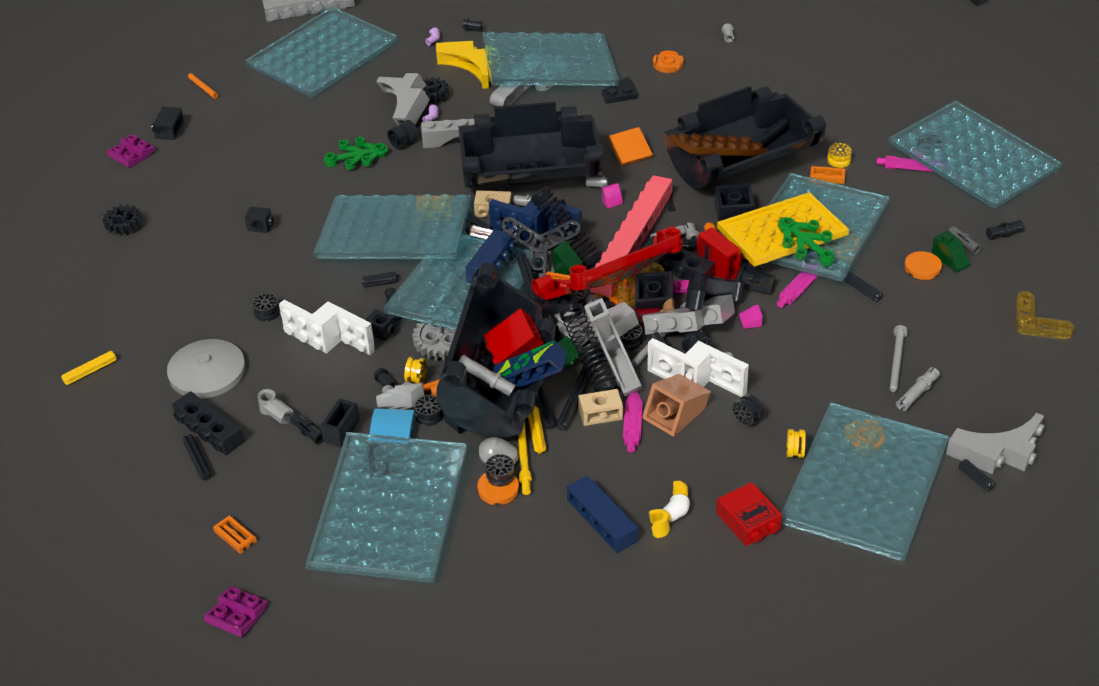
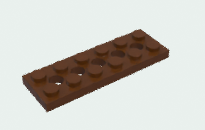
M679 133L678 135H671L669 140L691 154L711 155L717 153L718 155L757 156L769 151L763 147V144L752 142V139L747 136L739 138L733 135L729 137L717 135V137L709 134L701 136L694 133L692 135Z

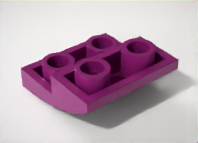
M128 135L120 139V145L107 149V156L129 168L147 158L155 150V147L136 135Z
M231 586L218 596V604L204 614V622L242 637L262 615L268 605V601Z

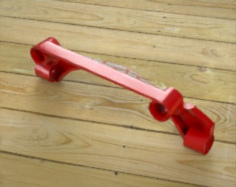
M674 226L657 231L656 236H654V243L651 246L587 270L583 265L572 266L570 268L569 280L553 279L548 274L532 280V289L537 296L547 300L572 291L596 288L623 281L639 273L665 254L679 252L683 247L681 231Z

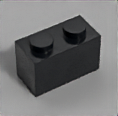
M162 107L160 113L157 114L155 122L152 124V131L156 139L175 140L184 123L182 108Z
M341 398L338 399L320 425L323 442L339 447L343 446L360 420L357 403Z

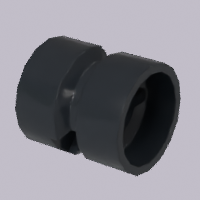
M406 120L399 124L398 127L395 126L388 130L387 136L391 145L396 149H400L419 137V132L412 121Z

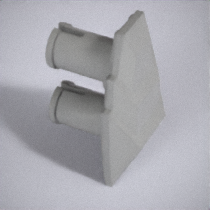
M405 382L402 385H396L395 388L391 385H386L382 388V394L376 396L377 407L397 410L413 409L417 399L424 396L423 384Z

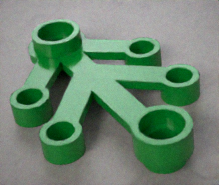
M364 137L355 138V145L357 147L349 145L347 140H340L339 149L350 152L338 155L329 152L324 157V163L326 167H335L339 160L347 159L345 161V168L348 170L354 169L360 160L363 166H370L374 159L383 158L387 155L388 146L383 143L374 145L365 142Z
M783 217L779 220V230L784 233L782 241L784 248L789 249L793 247L794 239L791 237V233L797 237L796 258L800 260L806 258L807 250L804 245L805 243L819 255V263L821 265L831 266L835 258L833 252L828 249L824 250L813 241L830 242L833 236L831 231L824 230L820 234L799 230L805 229L816 232L819 228L817 220H810L808 223L796 222L790 217Z

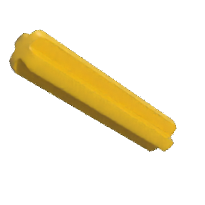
M109 351L63 374L61 378L66 385H69L116 361V356L113 351Z
M534 406V410L528 416L534 451L537 454H541L546 451L539 409Z

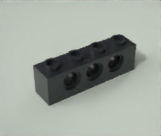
M654 236L642 247V249L653 245ZM683 248L676 253H667L650 264L665 272L672 271L674 276L683 280H690L691 275L715 276V262Z
M188 392L172 403L174 418L179 423L185 424L191 432L197 433L204 442H209L216 451H220L227 456L245 443L242 428L193 392Z

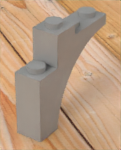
M406 73L403 78L379 77L376 82L383 92L397 96V106L392 117L396 124L399 125L406 120L416 124L430 100L423 90L426 84L418 73Z
M732 295L715 296L704 301L702 310L683 307L664 312L644 314L645 333L698 331L704 325L724 323L735 313Z
M600 298L585 305L584 308L624 396L626 397L643 389L603 299Z
M625 302L608 309L619 337L639 324L635 311ZM567 312L564 316L571 315L574 312ZM560 313L547 314L546 317L555 322L560 336H568L571 340L569 332L566 331L564 322L560 318ZM583 317L575 322H572L569 326H575L576 324L585 321L586 318ZM584 323L578 327H575L572 331H577L583 327H586L588 323ZM586 328L585 330L576 333L574 337L589 332L591 328ZM593 333L580 337L576 342L593 336ZM592 338L588 341L594 342L596 338Z
M1036 413L1024 425L1001 433H976L957 428L949 439L946 455L960 461L967 459L977 468L993 474L997 467L1001 468L1003 463L1025 471L1029 464L1033 465L1037 454L1034 453L1036 436H1041L1045 428V425L1042 424L1044 416Z

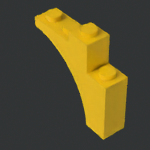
M473 41L436 43L437 65H451L468 70L480 80L482 89L489 88L488 82H492L491 70H494V64H497L496 54H493L492 48L477 49V47H474Z

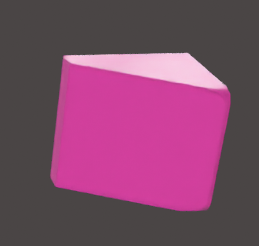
M618 183L602 188V202L607 208L623 204Z
M755 305L739 314L743 329L762 327V313L759 305Z

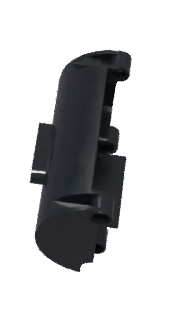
M748 86L698 104V110L695 113L691 112L678 117L677 127L664 131L663 134L667 152L678 174L688 185L694 188H701L819 144L825 135L826 122L820 115L813 117L787 93L782 95L777 92L772 93L767 86L752 91V87ZM781 118L788 119L789 125L763 145L769 151L757 156L718 155L717 153L711 155L691 154L669 141L671 135H678L679 133L687 135L694 133L701 136L709 134L717 137V135L726 137L733 135L739 138L747 136L753 141Z
M555 101L494 107L493 117H490L489 113L474 115V125L458 126L464 187L509 184L511 186L553 182L555 179L599 176L602 174L603 147L599 143L594 117L592 115L577 116L576 106L561 107L560 111H556Z
M483 263L475 270L440 376L436 396L442 411L458 426L483 436L509 437L522 433L525 419L534 410L539 387L543 383V379L515 389L511 396L502 395L495 387H489L488 383L466 371V366L459 362L463 355H466L493 372L495 367L492 360L493 355L486 347L487 341L484 335L520 308L532 317L544 344L554 340L556 324L542 313L543 306L498 277L497 267L492 263Z

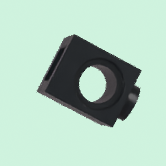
M250 207L245 216L247 231L268 233L270 227L274 224V217L271 215L270 208Z
M375 309L365 319L371 323L373 337L386 341L396 331L394 316Z

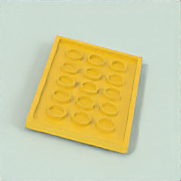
M810 192L717 222V228L721 233L741 249V253L754 267L796 253L797 237L791 233V237L794 239L793 247L787 249L782 246L784 233L779 230L778 222L783 217H790L796 222L808 223L810 220H817L819 228L816 232L805 229L799 230L820 234L824 230L831 231L833 234L831 241L849 234V229ZM813 240L818 245L825 243L823 241Z

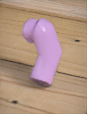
M434 27L429 31L431 36L425 40L428 46L440 40V30Z
M433 104L430 105L427 109L429 114L424 116L422 120L423 122L436 120L439 117L438 107Z

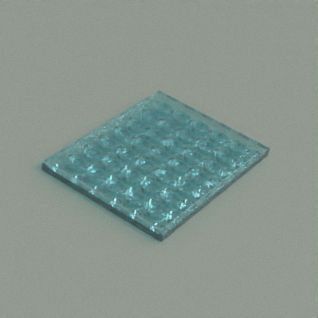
M330 7L246 59L245 63L246 66L312 98L398 41V36L335 7Z
M539 32L482 33L491 85L619 86V78L604 34H571L568 32L563 34H556L554 32L548 34Z
M956 100L889 137L888 141L895 148L993 209H996L1061 169L1062 165L1060 161Z
M790 173L769 205L810 192L849 229V234L819 245L824 250L828 249L833 252L835 258L831 266L821 265L819 263V255L811 248L806 249L807 255L805 259L800 260L793 253L769 261V263L843 282L888 206L890 197Z
M392 194L389 196H335L313 251L314 259H457L472 202L471 195L425 194L423 196H414L409 194L397 196Z
M445 231L386 303L384 313L456 330L471 283L466 282V266L486 239ZM516 246L514 252H511L508 260L503 263L501 270L497 272V276L522 292L525 284L516 257L520 252L526 253L530 264L531 250ZM536 259L533 263L534 267L538 268L541 261Z
M830 402L783 508L781 524L905 562L949 436Z
M347 432L306 560V570L434 583L467 452V444Z

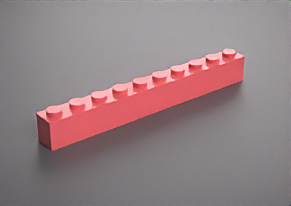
M653 175L650 181H647L645 189L640 192L639 199L634 202L632 210L628 212L626 220L622 221L619 231H616L613 241H610L607 251L603 252L600 262L595 267L640 249L670 198L672 179ZM619 282L590 288V292L611 297Z

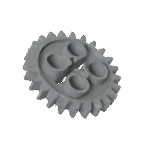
M442 312L441 316L435 313L433 318L428 315V320L421 319L422 324L417 323V328L413 329L414 334H412L414 347H416L417 352L421 351L422 356L427 354L428 359L435 356L436 361L439 357H442V360L445 361L460 319L459 314L452 316V312H450L447 316Z

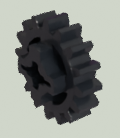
M434 77L423 80L426 84L423 90L430 99L429 103L443 100V97H447V94H449L448 83H445V80L440 81V78L436 79Z
M129 204L125 205V207H122V205L118 207L113 206V210H107V214H103L104 218H102L105 230H109V233L115 231V234L119 232L125 234L127 231L132 232L131 229H137V225H140V220H142L139 209H135L134 205L129 207Z

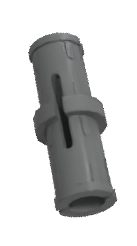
M952 226L949 229V232L959 238L962 245L971 251L972 254L975 255L981 250L982 246L975 242L968 233L962 232L957 226Z

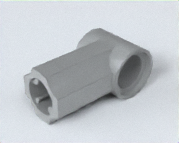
M263 389L258 393L259 410L262 414L270 415L279 423H284L285 425L291 421L294 410L280 401L273 390Z

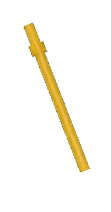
M524 423L522 433L518 434L521 469L519 481L522 483V493L529 495L531 493L530 482L532 477L528 466Z

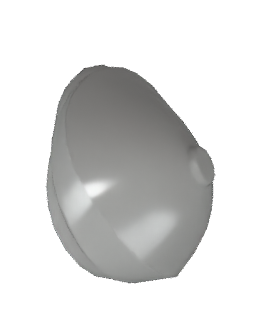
M489 437L481 442L479 446V457L484 464L491 456L497 454L511 457L514 464L519 458V452L516 447L499 437Z

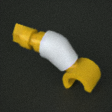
M673 481V496L670 498V502L663 509L649 511L654 537L661 538L666 536L670 531L669 522H674L688 512L690 500L688 498V486L684 482Z

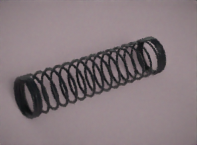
M545 186L531 197V201L535 206H538L537 209L541 210L542 215L545 214V219H548V223H552V228H556L568 221L572 215H568L557 226H553L556 221L568 213V210H566L554 221L549 222L565 206H561L550 217H546L549 212L561 204V201L554 204L547 212L542 213L545 208L553 204L558 198L554 197L543 208L539 209L541 204L554 195L553 192L550 193L551 189L549 186ZM571 227L566 233L575 230L577 227ZM584 232L570 243V246L572 247L574 243L582 239L586 233ZM590 237L585 238L577 247L573 248V250L576 251V249L582 246L584 243H586L590 239ZM593 241L588 243L581 251L577 252L576 254H578L579 256L581 252H583L593 244ZM597 246L591 248L584 256L579 257L581 261L585 258V256L593 252L597 248ZM601 250L584 261L583 266L589 269L602 258Z
M573 303L564 307L559 314L560 318L564 322L566 331L569 332L568 334L571 337L573 346L576 348L578 357L581 358L583 368L586 369L585 371L588 374V378L591 379L590 382L595 392L606 389H619L618 381L613 379L615 374H611L610 364L606 363L607 358H603L605 353L599 347L600 343L596 342L598 338L594 337L593 327L589 326L588 317L584 316L585 311L582 304ZM580 308L577 312L564 316L568 311ZM583 317L586 318L585 321L580 322L575 326H569L572 322H575ZM584 323H588L586 327H583L577 331H572L575 327H578ZM586 328H591L589 332L574 337L576 333L583 331ZM593 333V336L576 342L580 337ZM592 338H596L594 342L589 343L586 346L579 347L580 344H582L583 342H586ZM598 343L597 347L592 348L586 352H581L586 347ZM596 349H601L598 353L590 357H584L589 352H592ZM603 354L601 358L586 363L590 358ZM602 359H606L604 363L596 367L589 368V366L593 363L598 362ZM608 365V367L599 372L591 373L596 368ZM606 370H611L607 375H604L599 378H594L599 373H602ZM613 375L611 379L603 383L596 384L602 378Z

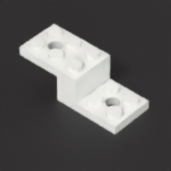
M286 300L279 303L284 332L313 346L315 349L327 354L340 341H343L345 344H349L368 355L375 352L370 322L330 302H326L313 314Z
M653 338L648 342L649 372L663 379L681 374L702 387L710 381L740 397L747 393L749 365L700 341L686 354Z

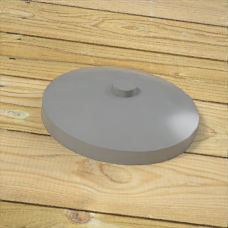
M206 339L188 344L177 351L168 363L167 375L170 385L179 394L185 395L191 391L200 398H210L221 395L235 387L242 379L246 365L243 353L236 345L224 340Z

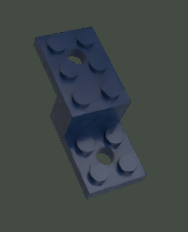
M494 199L489 202L491 230L503 231L501 223L505 219L504 217L516 219L539 235L554 228H552V223H548V219H545V214L542 215L541 210H538V206H535L531 200L524 208ZM549 200L541 204L539 209L543 208ZM556 202L545 208L542 213L547 212ZM560 204L546 216L550 217L558 208L565 206L549 222L554 221L561 213L568 210V213L561 219L572 215L568 221L575 219L582 228V210ZM559 219L553 226H557L562 220ZM513 222L506 224L507 230L511 228L517 233L518 230L514 228ZM527 231L520 234L521 240H528L530 237V233Z

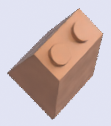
M681 374L652 384L642 419L674 437L706 408L711 391Z

